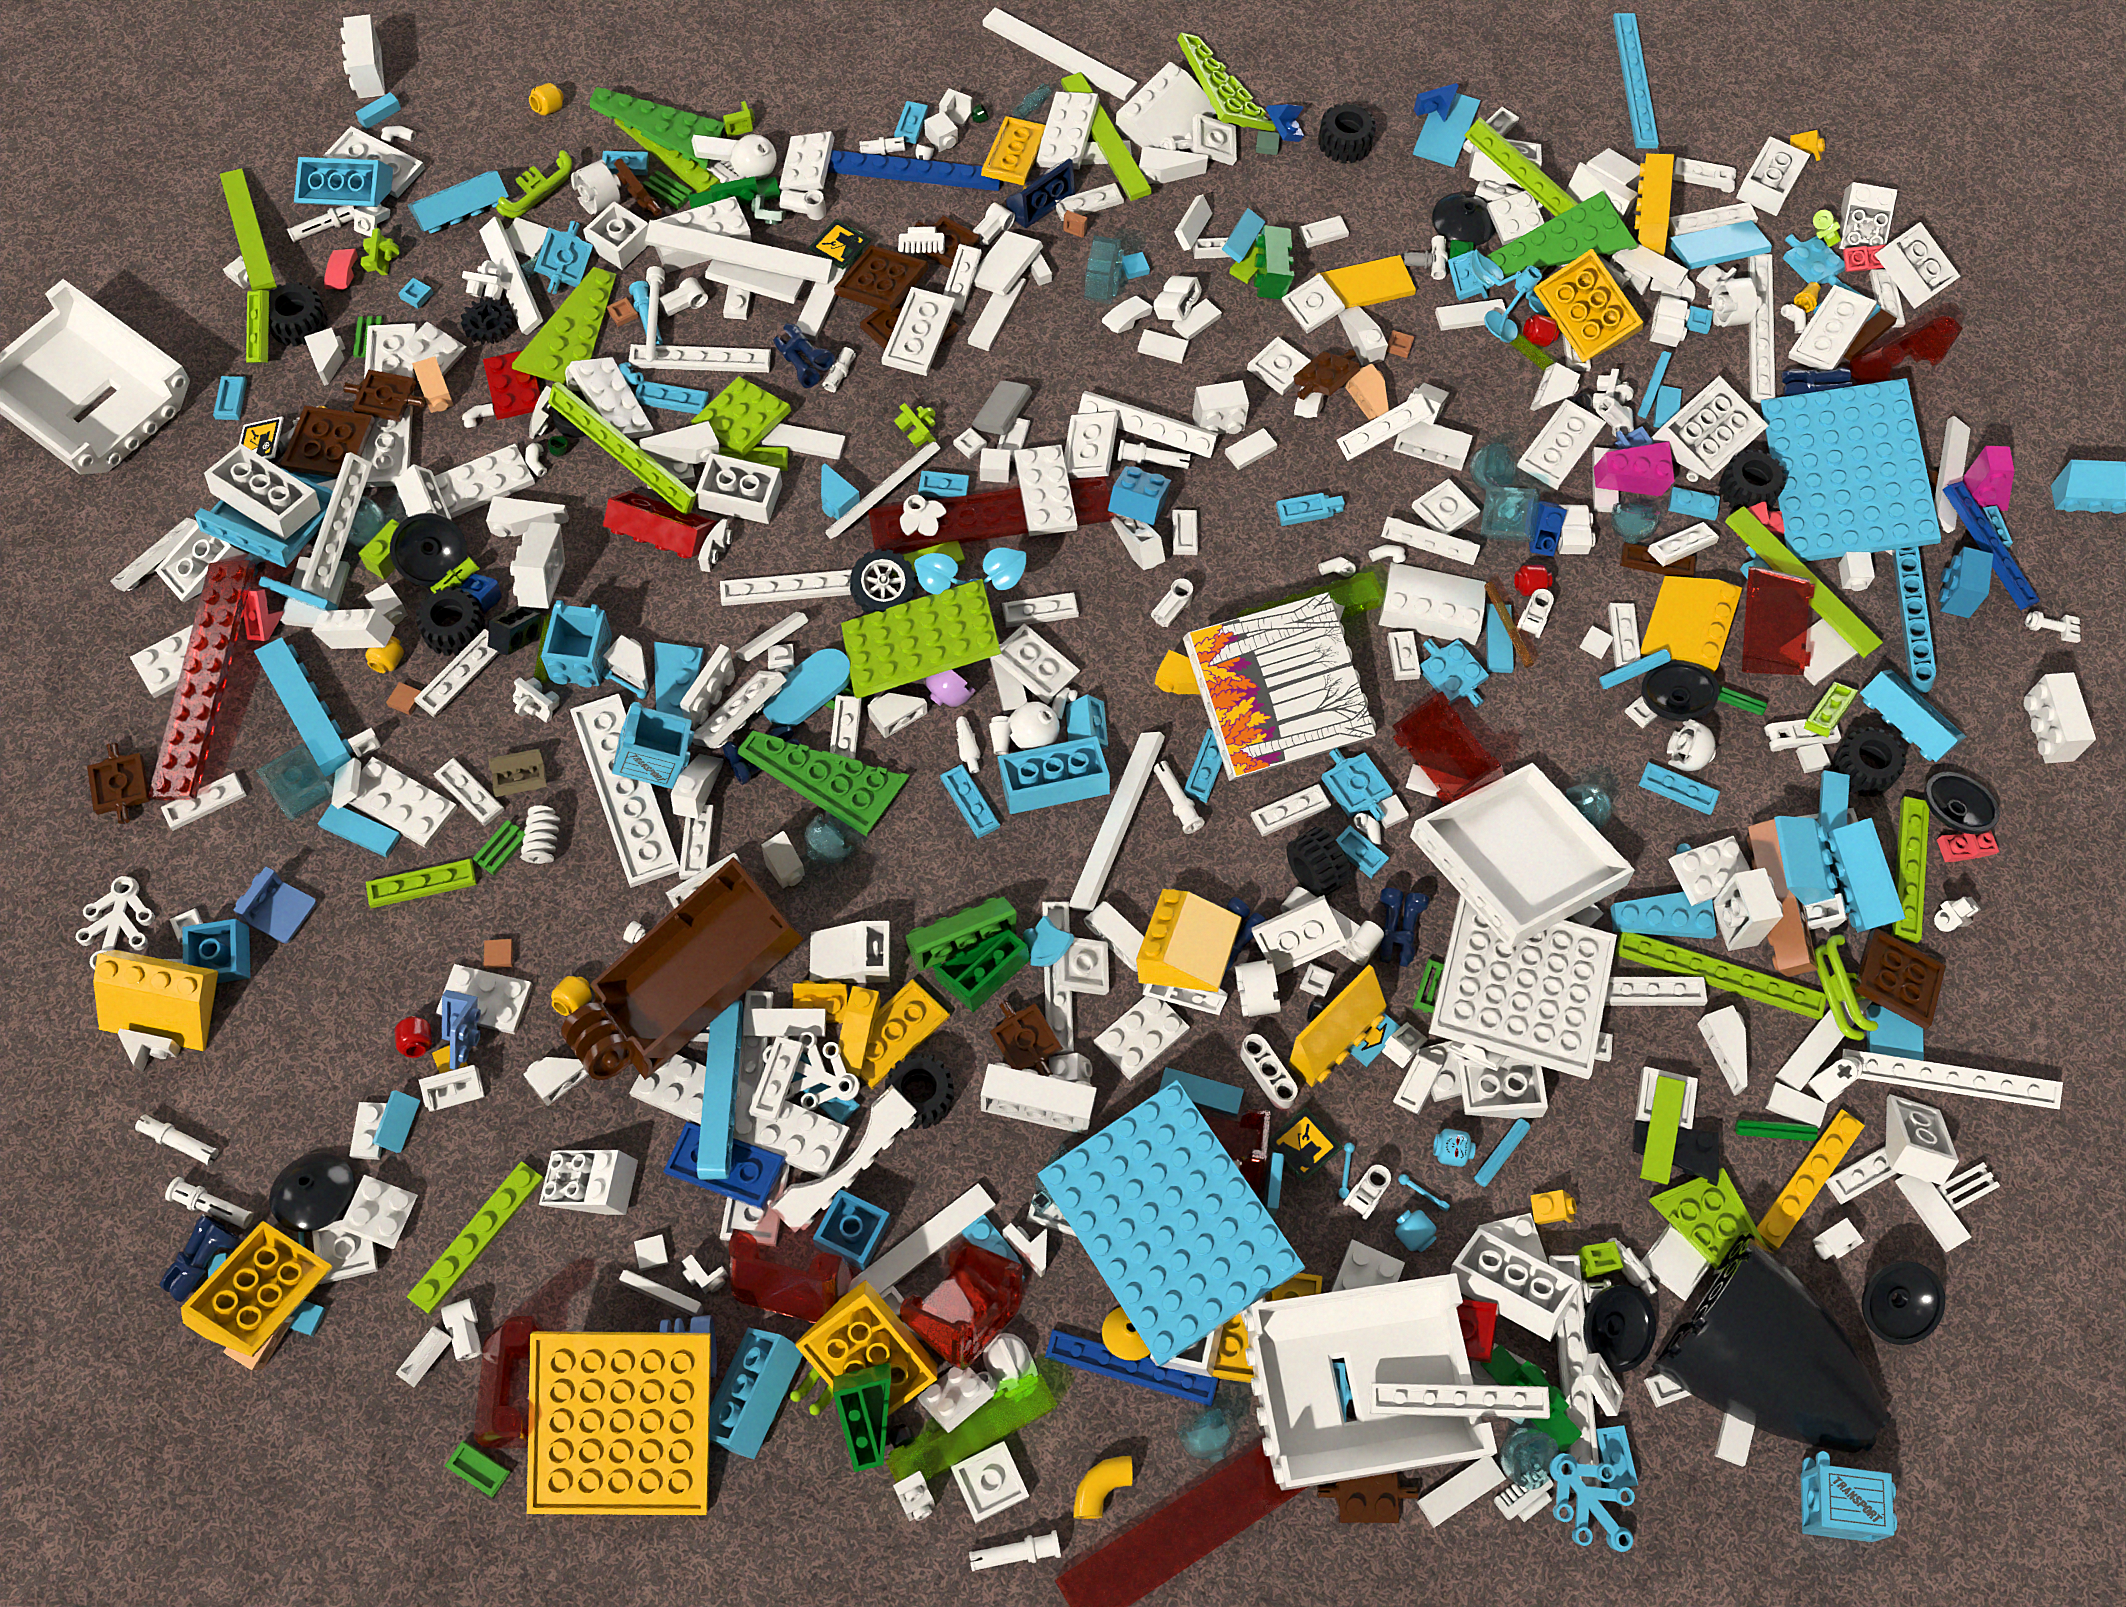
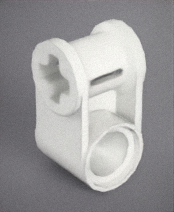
M1546 589L1534 591L1527 608L1524 609L1516 630L1520 631L1523 629L1535 634V637L1539 639L1554 601L1550 591Z
M1844 1057L1828 1069L1823 1070L1810 1080L1808 1084L1823 1102L1828 1104L1861 1076L1863 1071L1862 1064L1855 1057ZM1850 1065L1852 1070L1847 1075L1844 1074L1845 1066Z
M1374 1165L1369 1168L1361 1181L1352 1189L1343 1205H1350L1363 1215L1362 1218L1364 1220H1367L1390 1184L1391 1174L1389 1170L1382 1165ZM1370 1176H1380L1383 1179V1185H1374L1370 1180Z

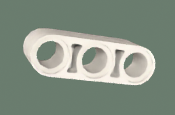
M1103 901L1084 918V922L1101 941L1108 942V947L1124 963L1137 972L1136 958L1144 936L1110 904Z
M1258 1034L1248 1035L1244 1039L1240 1050L1243 1062L1276 1108H1290L1298 1093L1296 1083L1267 1041ZM1256 1046L1260 1053H1250L1247 1047ZM1271 1068L1275 1075L1267 1076L1263 1073L1262 1069ZM1286 1090L1291 1097L1282 1098L1278 1095L1277 1091Z

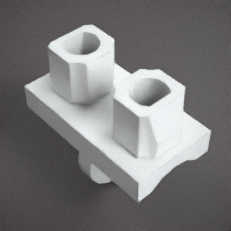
M486 260L482 266H478L477 270L481 274L463 271L462 278L468 281L466 293L481 298L485 286L484 296L487 298L492 297L493 300H499L502 290H510V283L502 282L499 277H496L500 275V269H497L493 261Z
M1612 369L1611 375L1598 376L1597 391H1606V393H1594V409H1596V405L1600 402L1601 398L1606 396L1614 398L1616 401L1618 400L1619 404H1624L1625 401L1633 398L1634 391L1629 387V383L1623 382L1621 385V381L1618 379L1619 369Z
M520 677L514 681L516 691L513 695V702L517 704L515 712L519 716H524L527 713L531 716L536 715L545 723L549 722L552 719V711L559 706V696L553 691L543 695L541 693L542 685L534 677L527 681Z
M1962 897L1958 901H1945L1940 905L1943 910H1940L1935 915L1934 922L1939 930L1944 932L1952 931L1957 927H1965L1973 923L1970 917L1980 911L1981 908L1972 897Z

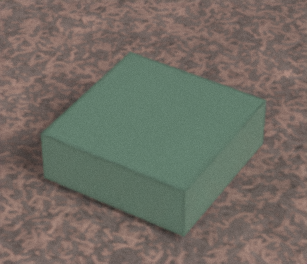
M1258 131L1255 153L1277 155L1280 134Z

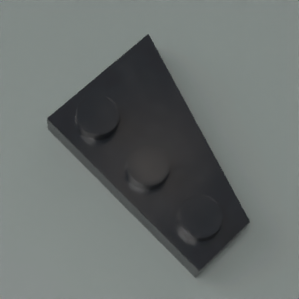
M1634 1123L1633 1152L1644 1155L1649 1124ZM1678 1127L1672 1165L1683 1169V1173L1690 1176L1695 1174L1708 1180L1707 1183L1717 1187L1719 1182V1133Z

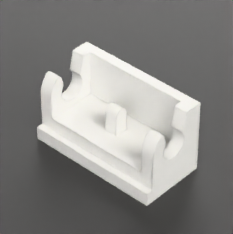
M475 1065L419 1080L423 1100L429 1112L485 1097L479 1068Z

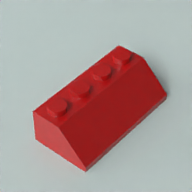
M627 491L608 498L603 526L610 528L614 534H627L632 536L633 540L637 542H649L655 544L657 549L664 551L672 550L677 552L679 557L689 559L700 554L707 536L715 527L717 521L694 513L684 515L674 506L632 491Z

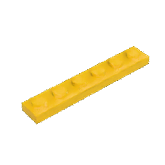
M1843 1109L1836 1114L1756 1227L1763 1241L1775 1251L1779 1249L1865 1127V1125Z

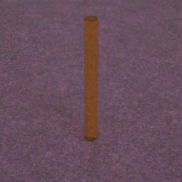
M1486 583L1484 587L1524 667L1529 668L1533 666L1534 662L1494 583Z

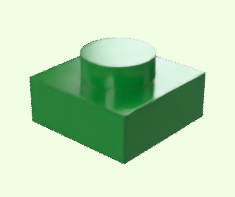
M1451 240L1449 259L1473 251V242Z

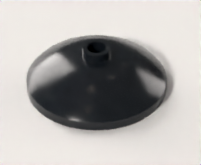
M1469 192L1451 193L1441 198L1433 209V226L1436 232L1444 236V239L1446 238L1448 242L1458 240L1473 242V246H1478L1489 241L1496 233V228L1487 209L1489 201L1481 196Z
M418 513L406 518L396 527L390 541V556L396 570L405 579L421 586H434L448 575L446 573L448 570L451 569L453 571L466 560L467 544L460 528L449 518L436 513ZM427 542L433 544V548L430 550H426L423 546Z
M1673 660L1651 669L1645 675L1641 693L1644 703L1653 713L1668 720L1682 722L1689 721L1690 719H1699L1712 711L1718 701L1719 685L1714 675L1705 667L1689 661Z
M1942 772L1932 776L1926 783L1924 797L1928 808L1947 827L1965 834H1984L1991 831L1998 823L2000 811L1996 800L1984 786L1974 779L1959 773Z
M314 1153L303 1156L286 1166L275 1179L269 1195L271 1212L276 1220L289 1230L310 1232L324 1228L336 1221L352 1202L356 1187L354 1174L349 1165L338 1156L328 1153Z
M1909 1260L1891 1262L1877 1270L1867 1282L1862 1296L1863 1317L1870 1330L1886 1342L1896 1345H1909L1919 1342L1936 1329L1943 1317L1946 1303L1944 1288L1937 1275L1918 1262ZM1897 1293L1896 1298L1892 1300V1296Z
M1617 1284L1606 1287L1593 1298L1587 1308L1583 1324L1584 1342L1588 1353H1599L1609 1370L1613 1372L1630 1371L1647 1358L1656 1336V1318L1651 1303L1641 1291L1631 1286Z

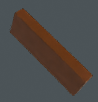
M1880 309L1877 314L1864 324L1843 357L1852 361L1894 326L1897 318Z
M1624 542L1622 546L1620 566L1674 577H1694L1696 556L1688 555L1666 566H1662L1648 552L1649 547Z

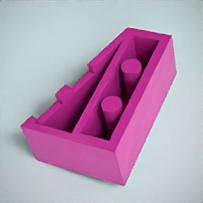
M1669 441L1606 452L1593 467L1595 486L1601 489L1662 496L1675 482Z
M1985 446L1963 477V483L1980 509L1997 506L1999 511H2008L2014 477L2010 447Z

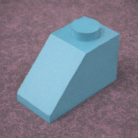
M827 464L822 465V509L827 516H833L839 520L860 502L859 491Z

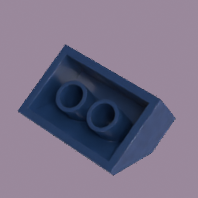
M1069 158L1054 165L1006 198L1007 209L1015 214V221L1026 229L1055 209L1057 203L1064 198L1075 195L1073 160Z

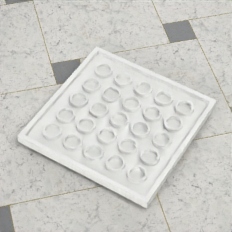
M1460 894L1428 1033L1464 1044H1472L1481 1049L1589 1080L1593 1070L1617 935L1562 920L1510 949Z

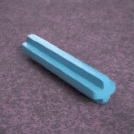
M1662 649L1599 678L1600 684L1603 689L1611 688L1671 660L1670 654L1667 649Z
M1520 1118L1517 1120L1475 1175L1474 1180L1479 1185L1486 1187L1529 1131L1531 1126L1524 1119Z

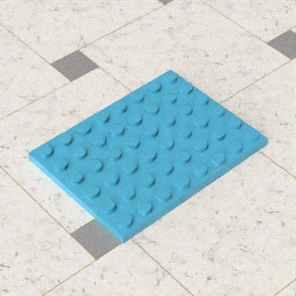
M1907 378L1761 400L1762 417L1769 425L1765 429L1769 454L1772 455L1771 458H1777L1780 461L1779 466L1784 467L1785 471L1783 473L1787 477L1785 487L1777 499L1784 523L1785 547L1800 562L1843 557L1846 552L1872 553L1938 544L1941 542Z
M1178 1080L1037 1173L1160 1367L1305 1269L1297 1254Z

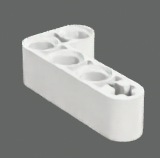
M1297 886L1281 905L1280 909L1282 913H1285L1317 897L1306 889ZM1330 906L1347 941V944L1336 948V950L1360 966L1366 965L1384 937L1383 930L1371 921H1365L1360 927Z

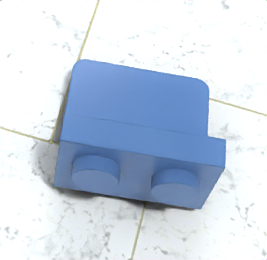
M265 867L261 873L254 877L252 885L245 895H242L237 900L234 911L244 923L286 944L294 937L315 908L317 902L313 897L282 882L274 870Z
M446 990L442 995V1039L450 1041V1069L456 1070L462 1062H466L469 1051L473 1046H477L479 1042L480 1031L477 1030V1023L480 1019L481 1010L478 1009V997Z

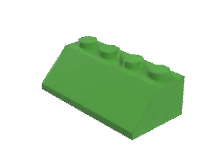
M1004 896L998 899L990 898L983 902L981 906L965 908L956 916L951 918L943 917L935 921L931 926L913 929L906 935L907 947L920 972L933 967V965L939 962L943 963L955 958L956 954L962 951L966 953L978 947L979 943L1008 929L1016 933L1017 913Z

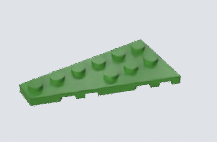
M596 87L590 98V108L611 119L617 118L623 121L624 126L629 129L633 127L641 131L642 136L669 151L676 150L682 153V158L688 161L691 159L700 163V167L707 170L711 159L695 157L692 145L693 135L721 138L725 130L724 123L715 119L705 118L672 107L652 103L651 101L613 92L605 88Z
M1601 191L1487 255L1486 258L1497 264L1501 268L1504 278L1515 275L1517 271L1523 272L1527 266H1534L1538 270H1542L1547 266L1569 264L1590 249H1593L1597 256L1602 254L1610 255L1620 250L1637 249V243L1604 192Z
M752 731L738 749L740 756L866 837L909 779V775L904 773L896 774L887 771L886 768L862 764L861 761L827 751H815L809 749V746L787 743L781 738L757 731Z

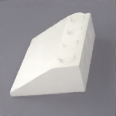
M1169 62L1117 112L1115 129L1118 133L1141 147L1160 149L1161 141L1167 137H1172L1174 141L1186 140L1185 136L1187 133L1193 131V118L1196 113L1213 118L1216 112L1210 104L1206 93L1188 72Z
M1719 375L1664 424L1651 439L1654 444L1669 441L1673 461L1710 480L1730 462L1734 455L1736 456L1769 425Z
M1391 562L1378 625L1413 631L1414 633L1452 641L1458 639L1461 643L1475 645L1481 632L1486 582Z

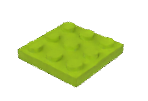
M738 376L691 422L692 425L709 421L718 442L745 456L791 412V408L788 403Z

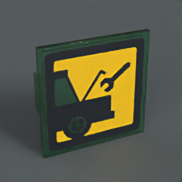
M835 219L808 247V250L822 258L832 260V264L843 270L848 264L853 266L862 256L863 249L871 241V238Z
M1307 1107L1266 1141L1276 1153L1283 1154L1285 1165L1303 1183L1344 1148Z

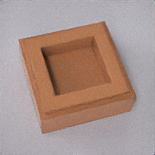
M1067 210L1064 214L1063 230L1082 238L1087 232L1088 218Z
M627 297L606 307L618 327L638 318L637 311Z
M1393 330L1386 352L1407 358L1414 341V336Z
M399 682L386 703L388 707L411 716L417 706L414 698L422 691Z
M512 939L484 941L485 969L513 967Z

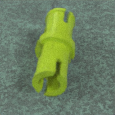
M468 557L453 571L451 569L446 572L448 575L433 587H430V589L435 594L439 588L443 591L446 590V587H452V589H455L457 586L460 587L463 585L462 582L479 570V567Z

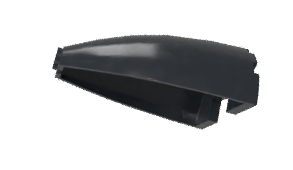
M1740 1232L1712 1274V1277L1716 1280L1692 1317L1680 1322L1651 1367L1690 1394L1713 1407L1773 1435L1812 1446L1856 1453L1862 1448L1865 1451H1869L1877 1441L1875 1434L1890 1421L1892 1415L1887 1411L1868 1369L1849 1336L1820 1298L1785 1262L1750 1232Z

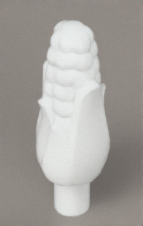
M960 716L956 721L959 755L962 761L967 762L970 773L974 774L980 771L977 762L980 758V750L975 741V733H972L967 718Z
M1616 1238L1608 1239L1607 1242L1615 1241L1623 1265L1621 1271L1626 1279L1635 1287L1640 1286L1648 1297L1657 1292V1289L1649 1280L1650 1274L1648 1269L1634 1255L1631 1248H1626Z

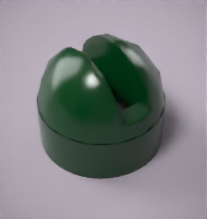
M982 103L975 106L971 111V117H973L972 119L976 123H983L990 119Z
M563 436L551 437L548 440L549 452L556 457L566 454L568 450L567 439Z

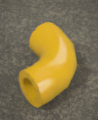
M1132 1456L1105 1459L1087 1471L1076 1490L1073 1518H1103V1504L1107 1494L1117 1487L1132 1486Z

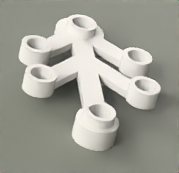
M121 876L116 878L111 885V892L94 904L86 905L83 909V915L89 921L96 922L87 928L80 929L76 933V940L81 945L88 946L92 944L95 936L108 928L102 950L95 952L90 958V966L94 970L97 954L115 949L120 928L128 936L129 944L135 950H142L148 944V939L145 935L137 931L125 914L127 903H129L136 912V920L141 925H150L155 919L154 913L150 909L145 908L137 897L139 884L132 877ZM125 887H130L126 892L122 893ZM114 904L113 911L99 919L102 915V910ZM92 909H96V913L94 915H88ZM149 913V917L147 919L141 920V917L144 914ZM84 934H89L86 940H81ZM142 938L140 944L134 945L136 939Z
M810 1032L802 1033L799 1037V1042L803 1043L811 1065L801 1061L798 1062L795 1071L807 1077L790 1084V1093L786 1096L785 1100H789L795 1094L820 1083L831 1087L816 1095L812 1093L804 1094L801 1098L803 1108L815 1110L819 1104L836 1097L844 1101L855 1098L859 1093L860 1083L856 1076L847 1073L840 1055L841 1047L834 1042H828L823 1047L824 1056L831 1059L836 1075L834 1076L826 1072L816 1045L817 1037ZM810 1035L812 1042L809 1045H805L804 1039ZM773 1045L768 1046L763 1052L765 1063L768 1061ZM831 1046H835L836 1052L830 1056L828 1049ZM847 1081L849 1089L843 1092L841 1086ZM809 1097H813L814 1104L808 1107L806 1101Z

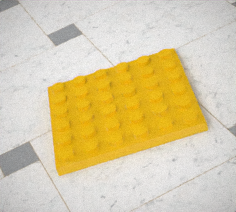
M533 1331L530 1334L527 1514L707 1515L711 1333Z

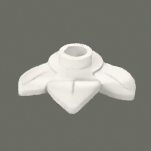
M1688 275L1685 276L1677 290L1655 278L1651 281L1650 290L1661 291L1662 296L1675 299L1683 298L1688 302H1692L1695 297V286L1687 278Z
M911 495L904 502V513L900 518L901 528L906 535H911L918 530L923 535L934 536L938 531V521L936 518L945 515L946 510L937 501H926L920 495Z

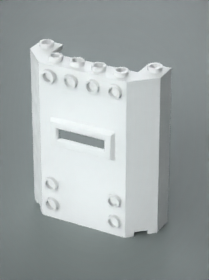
M62 279L45 293L54 309L0 352V414L80 475L106 473L117 466L127 455L137 449L142 442L180 411L190 379L182 365L66 280ZM113 387L117 390L81 422L78 423L74 420L77 415L109 388Z
M1456 1273L1250 1305L1247 1309V1314H1244L1249 1348L1245 1349L1247 1364L1253 1367L1254 1378H1251L1253 1395L1258 1396L1260 1407L1257 1408V1418L1259 1425L1264 1426L1266 1438L1262 1439L1265 1456H1270L1276 1484H1279L1281 1491L1490 1457L1497 1453L1491 1422L1482 1423L1481 1417L1369 1414V1382L1474 1385L1456 1307L1463 1303ZM1344 1358L1357 1421L1344 1422L1332 1359Z

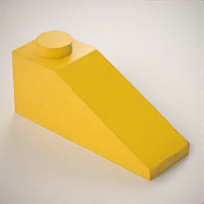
M1168 650L1156 673L1155 685H1158L1165 692L1201 694L1190 659Z
M852 986L838 1045L841 1047L840 1055L847 1073L860 1078L881 1001L879 991Z

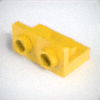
M809 980L793 984V1009H826V1023H843L848 1003L846 984L838 981L815 984V982Z

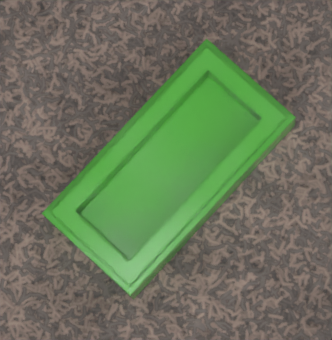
M462 1440L445 1464V1467L493 1499L512 1473L464 1440Z

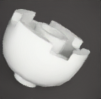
M755 134L746 135L733 146L731 164L740 177L744 178L745 176L748 178L754 176L757 181L766 179L773 172L777 162L776 151L772 143L765 137Z
M1025 703L1016 709L1008 720L1012 730L1011 739L1024 751L1053 745L1059 735L1060 724L1058 717L1052 708L1044 703Z
M1690 719L1683 722L1685 726L1680 732L1674 731L1667 748V753H1672V758L1668 761V764L1684 771H1696L1703 768L1714 759L1716 754L1715 738L1710 729ZM1678 753L1686 755L1684 760H1682Z

